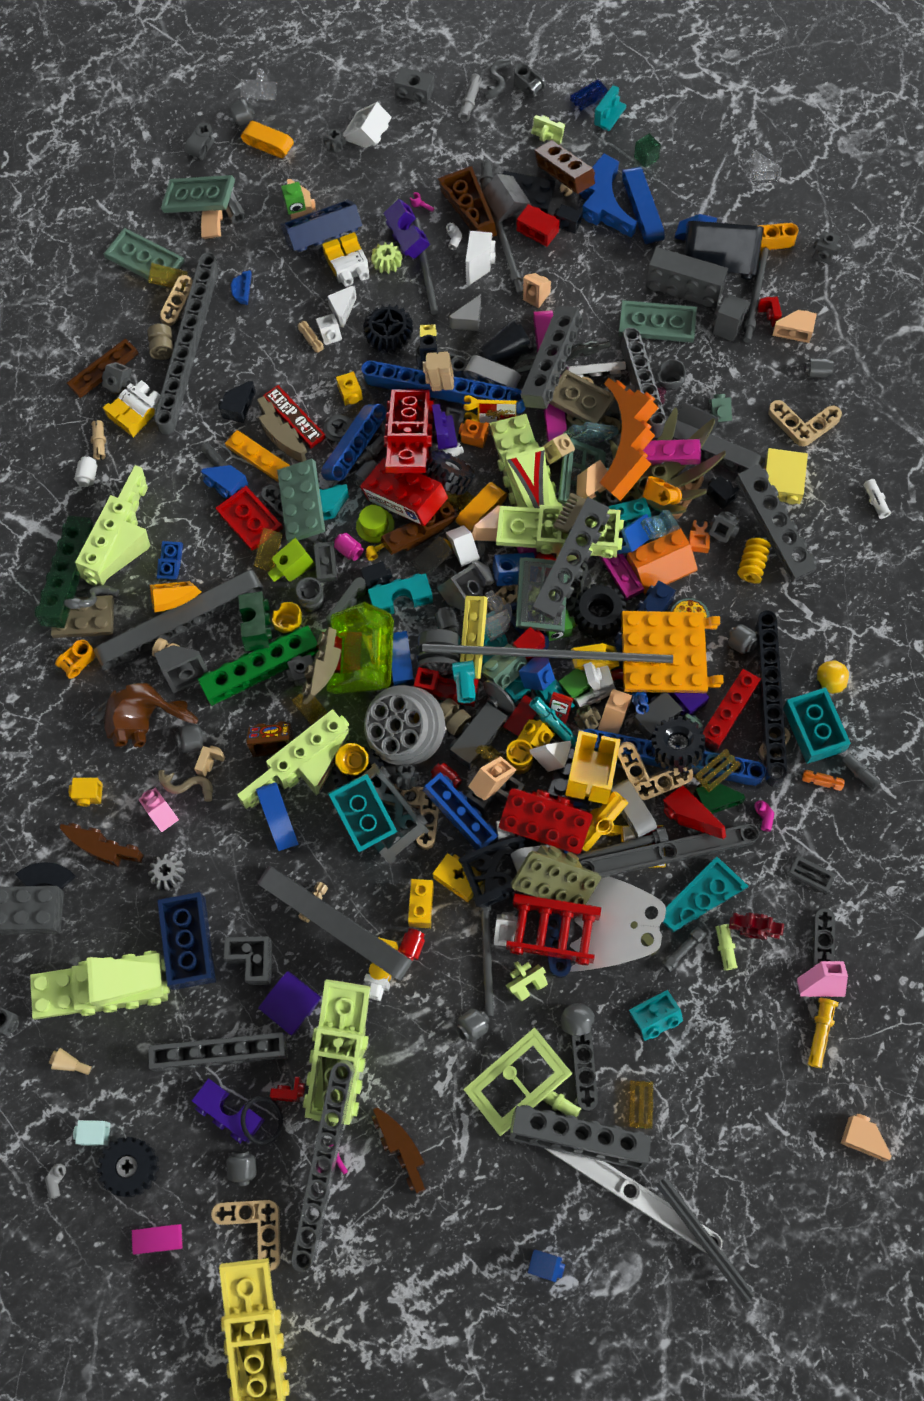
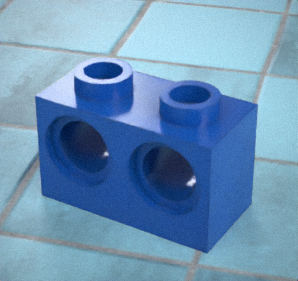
M534 553L494 555L492 570L496 585H518L520 557L535 558ZM531 566L530 581L536 582L538 567Z

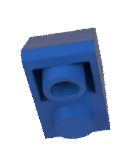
M231 465L203 468L201 470L204 478L203 482L208 487L217 489L218 493L224 498H230L243 487L248 486L246 476Z
M534 1249L527 1273L556 1282L557 1278H562L565 1264L561 1263V1257Z

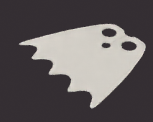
M610 876L601 878L586 905L602 907L600 920H595L592 923L588 954L595 955L594 962L589 963L588 966L575 964L571 966L570 972L614 966L643 958L656 952L660 948L662 940L659 928L661 922L665 919L666 907L664 903L655 896L624 881ZM650 906L658 909L657 917L652 920L647 919L645 916V910ZM575 918L574 921L583 930L584 921H582V918ZM633 921H636L638 923V926L635 929L631 928V923ZM651 933L654 936V942L650 946H643L641 943L642 935ZM581 937L570 944V947L576 952L580 951Z

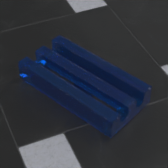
M598 79L570 95L571 102L574 101V105L578 106V109L581 111L604 98L609 90Z

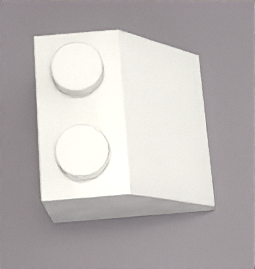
M376 102L357 111L343 135L346 141L364 148L371 145L375 146L380 142L381 134L389 127L388 123L392 117Z
M470 231L465 261L467 285L472 284L490 272L491 264H495V241H492V233Z

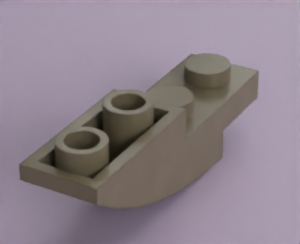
M264 396L257 399L263 414L259 417V421L265 434L288 456L300 462L306 461L305 454L307 450L303 442H298L299 436L295 428L291 429L288 422L283 424L281 418L275 416L274 413L276 411L273 404L267 402Z
M329 627L318 638L319 650L316 653L315 661L306 667L304 673L306 682L301 691L303 695L302 703L304 704L310 702L321 691L337 667L341 649L334 647L336 629Z

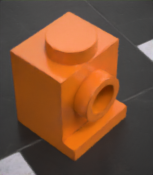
M467 419L465 424L461 423L459 428L461 443L483 449L489 434V423H481Z

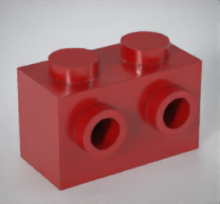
M528 204L517 218V231L548 247L559 232V219L541 211L538 207Z

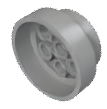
M398 685L383 690L372 700L366 711L364 732L370 748L375 751L376 755L379 754L382 760L395 765H414L429 759L440 747L445 734V717L440 704L429 692L418 687ZM401 699L405 703L403 709L399 708V701ZM382 706H384L386 709V713L383 717L380 714V709ZM415 713H418L420 716L417 723L414 722ZM397 720H399L401 723L399 730H396L395 728V722ZM378 727L382 729V734L380 737H378L376 734ZM411 734H414L416 737L414 744L410 742ZM393 741L397 743V748L395 751H393L391 748V743Z

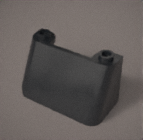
M688 221L686 224L683 255L728 268L727 273L740 274L743 279H752V276H756L764 227Z

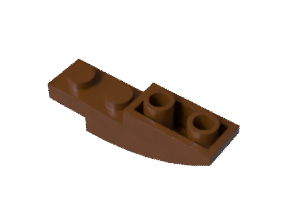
M447 501L425 526L414 521L382 535L381 542L391 555L403 549L409 551L448 527L456 520L458 514Z
M74 823L60 825L62 832L79 849L99 861L119 867L121 859L142 863L144 855L138 850L137 846L126 844V847L119 846V843L106 840L101 830L96 828L81 829L80 825Z
M379 1108L373 1109L375 1115L371 1117L376 1129L381 1128L383 1137L380 1140L384 1150H389L391 1154L400 1151L401 1154L397 1158L401 1168H407L409 1177L406 1180L411 1191L415 1190L417 1194L426 1191L417 1169L424 1166L425 1162L416 1145L406 1131L392 1117Z

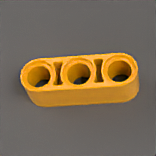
M250 121L241 134V139L247 145L279 158H285L294 144L293 139L289 135L255 121Z
M795 224L760 225L764 227L760 251L762 248L773 250L794 246L798 235V227Z
M493 482L488 483L460 512L456 518V523L460 526L464 525L472 533L474 525L498 505L501 506L507 498V493Z

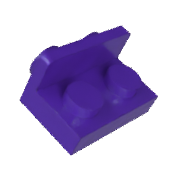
M440 404L432 405L438 450L457 447L453 416H445V411L441 412Z

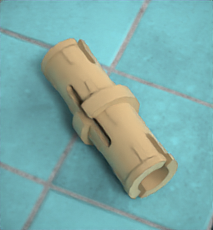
M97 420V426L95 421L91 423V442L93 444V458L100 460V455L101 459L106 457V438L104 436V422Z

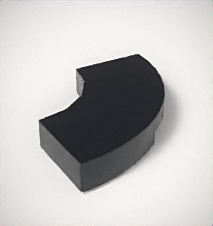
M49 862L29 865L15 874L25 886L49 885L58 886L61 890L76 877L66 867Z

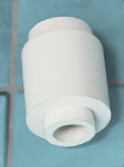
M85 456L81 457V460L78 461L74 478L78 485L88 487L94 484L97 471L96 460Z

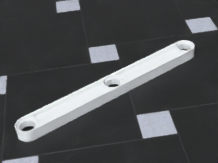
M554 1130V1132H555L556 1134L561 1135V1133H559L558 1131ZM544 1148L706 1253L672 1206L664 1199L604 1161ZM627 1184L635 1186L637 1191L635 1197L628 1198L624 1195L623 1189ZM703 1225L709 1235L717 1240V1244L721 1249L722 1240L720 1236Z

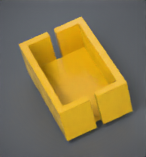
M579 731L565 796L584 799L586 796L589 797L588 801L607 805L612 789L620 739L602 736L597 752L594 751L597 734Z

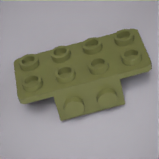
M541 845L537 852L531 851L528 853L511 886L514 890L535 897L586 905L600 882L601 876L597 872L583 868L575 854L571 852L566 854L556 847L550 846L549 848Z

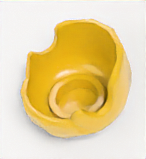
M293 602L281 603L279 610H274L271 623L275 630L287 634L300 627L302 621L301 609Z
M832 660L824 662L819 666L817 681L820 682L822 688L826 687L829 693L834 694L842 692L847 687L849 672L844 664Z
M347 743L338 749L335 755V764L344 774L358 775L365 771L368 766L369 755L364 747L354 743Z

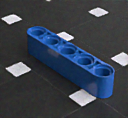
M638 166L622 170L623 183L645 244L664 240V228L642 167Z
M368 404L361 409L323 465L321 474L325 480L341 481L346 477L386 417V409L382 404Z

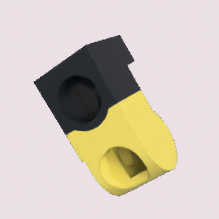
M435 324L420 325L421 361H426L427 353H437Z

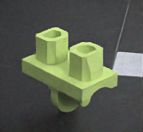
M536 115L533 120L534 124L531 134L539 136L540 141L553 140L557 144H561L565 124L561 122L555 123L546 116L540 117Z
M517 961L514 963L516 970L510 973L514 980L505 986L509 992L514 994L520 1001H523L530 996L525 987L530 982L533 983L537 990L548 985L544 976L546 971L539 964L530 969L531 965L529 962L521 966Z

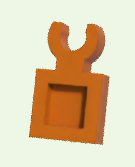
M694 520L691 527L692 531L690 530L689 543L692 551L708 553L710 549V535L706 532L708 523L704 521L703 527H699L696 524L697 520Z

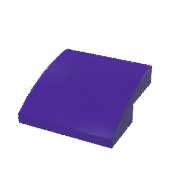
M287 971L258 1009L292 1036L297 1032L306 1017L311 1015L322 998L291 972Z

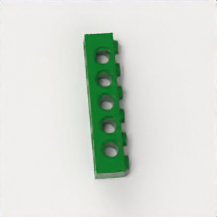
M309 626L298 627L293 633L278 637L269 644L270 648L258 649L250 654H243L237 660L231 663L227 662L213 672L204 673L198 681L210 705L213 706L288 669L287 662H290L294 657H304L310 654L311 657L315 656L319 650V645ZM293 644H300L298 648H291ZM275 653H282L281 656L277 658L273 657ZM259 661L264 662L259 667L254 666ZM238 671H245L243 675H236ZM220 680H227L224 684L218 685Z

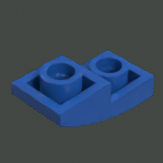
M162 541L161 558L158 559L157 579L177 580L183 551L182 542Z

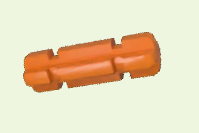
M805 770L802 776L803 782H813L815 785L827 788L833 787V789L839 791L843 789L845 780L836 777L834 779L833 776L818 772L814 774L810 770Z

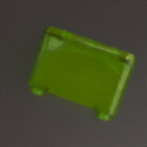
M366 602L332 614L331 628L336 629V636L342 638L340 674L334 673L328 681L326 691L342 694L376 691L389 687L391 684L394 621L391 614Z

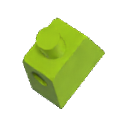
M295 537L272 557L276 567L267 573L274 582L282 576H285L290 582L316 566V564Z

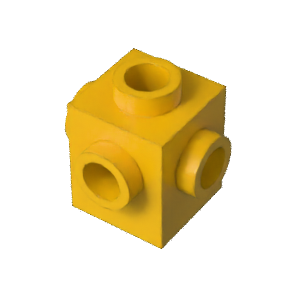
M529 719L517 740H526L531 744L532 748L549 744L554 733L549 729L547 723H543L541 720Z

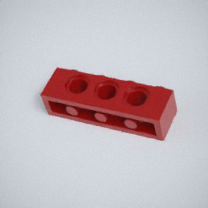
M742 669L703 730V734H705V747L715 753L718 751L757 689L761 680L759 677Z

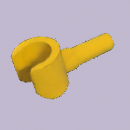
M383 543L375 547L372 545L367 547L365 555L368 561L378 558L377 551L385 547Z

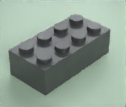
M656 247L649 264L646 288L660 291L670 296L680 297L690 302L700 303L706 307L717 308L724 289L728 268Z
M58 886L0 887V935L60 934L64 891Z

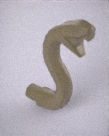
M165 770L158 771L159 782L169 793L180 794L194 784H200L204 794V801L210 802L213 800V786L207 778L193 776L181 785L174 786L171 784L174 773L166 775L164 774Z

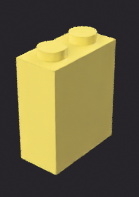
M768 449L764 468L769 475L768 480L771 486L774 485L776 487L778 498L781 502L788 504L801 503L804 495L808 453Z

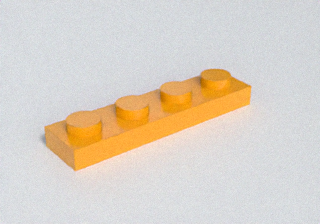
M238 430L225 442V446L278 483L277 470L290 466Z

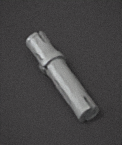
M478 74L471 75L465 97L461 101V110L458 118L464 122L469 120L470 113L475 107L474 101L482 80Z

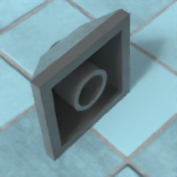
M172 645L154 653L173 693L198 683V679L204 673L209 672L199 651Z

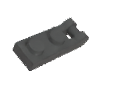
M358 577L352 582L326 617L328 627L336 629L338 625L341 626L345 621V615L348 611L355 608L357 599L360 596L366 595L367 587L363 578Z

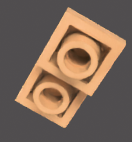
M222 210L202 211L201 236L203 239L221 237L220 221H223Z

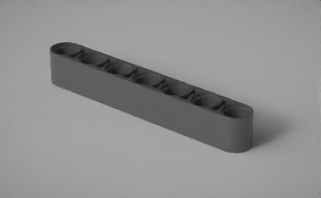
M627 328L623 332L621 351L631 385H635L636 391L639 390L643 394L648 392L655 398L653 402L659 407L647 421L652 427L650 431L655 435L654 438H658L663 434L666 416L641 334L635 328Z

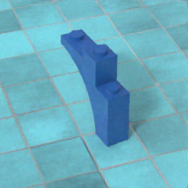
M603 154L592 167L595 171V184L579 193L583 198L588 199L583 205V218L596 226L602 221L620 233L632 237L636 231L637 221L621 209L612 190V183L618 174L619 161Z

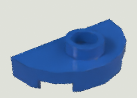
M251 271L242 272L231 283V292L234 299L244 305H248Z

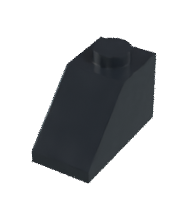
M248 381L225 392L223 399H220L218 405L222 418L240 423L245 422L256 393L253 381Z

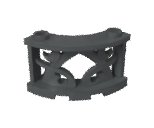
M374 763L364 774H368L370 780L377 776L381 780V787H375L380 799L395 803L396 815L394 826L397 832L374 844L377 851L391 864L397 859L395 856L424 832L426 834L429 832L426 827L428 821L421 813L417 814L400 791L390 781L389 777L391 775L384 766L379 768ZM388 787L394 795L385 793ZM403 806L405 807V809H406V810L408 811V813H409V814L404 815V816H403ZM408 820H412L416 826L403 835L400 832V828L410 829L406 823ZM397 835H398V836L400 837V839L397 840V841L393 844V842L395 841V839H396V837H397Z

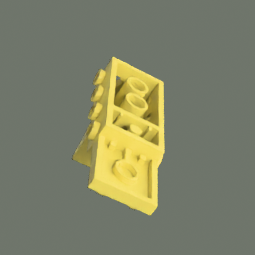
M269 1258L220 1264L219 1271L225 1316L221 1317V1328L226 1336L224 1352L225 1355H228L227 1377L231 1379L232 1385L230 1387V1401H285L286 1396L290 1393L289 1380L284 1379V1372L287 1371L286 1357H282L281 1349L284 1348L283 1333H280L281 1311L276 1310V1304L273 1300Z

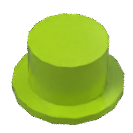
M378 505L366 506L361 511L356 522L358 535L369 543H381V536L393 531L395 527L392 515Z

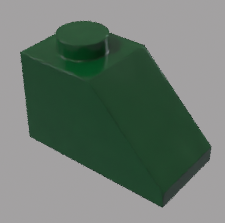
M718 782L701 783L694 792V796L712 814L741 805L745 800L744 794Z

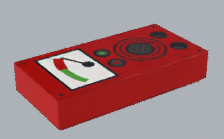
M553 692L549 708H553L557 717L566 725L573 698Z

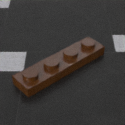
M125 338L68 381V387L79 398H82L103 382L102 375L106 365L114 362L125 365L139 354L137 349Z

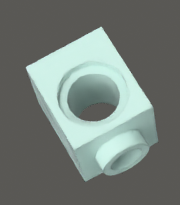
M78 1120V1124L74 1127L73 1139L76 1140L75 1144L81 1146H108L110 1123L106 1121Z

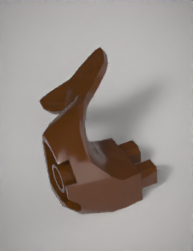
M136 683L127 685L126 689L120 690L117 693L116 691L111 693L106 704L104 727L107 738L113 739L115 747L125 746L128 743V739H132L134 747H143L146 743V733L149 730V720L156 707H160L167 713L186 722L197 724L198 718L187 709L186 701L166 702L148 683Z

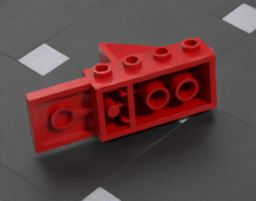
M391 390V399L387 401L388 412H386L384 447H387L386 473H426L429 447H432V405H434V400H430V390Z

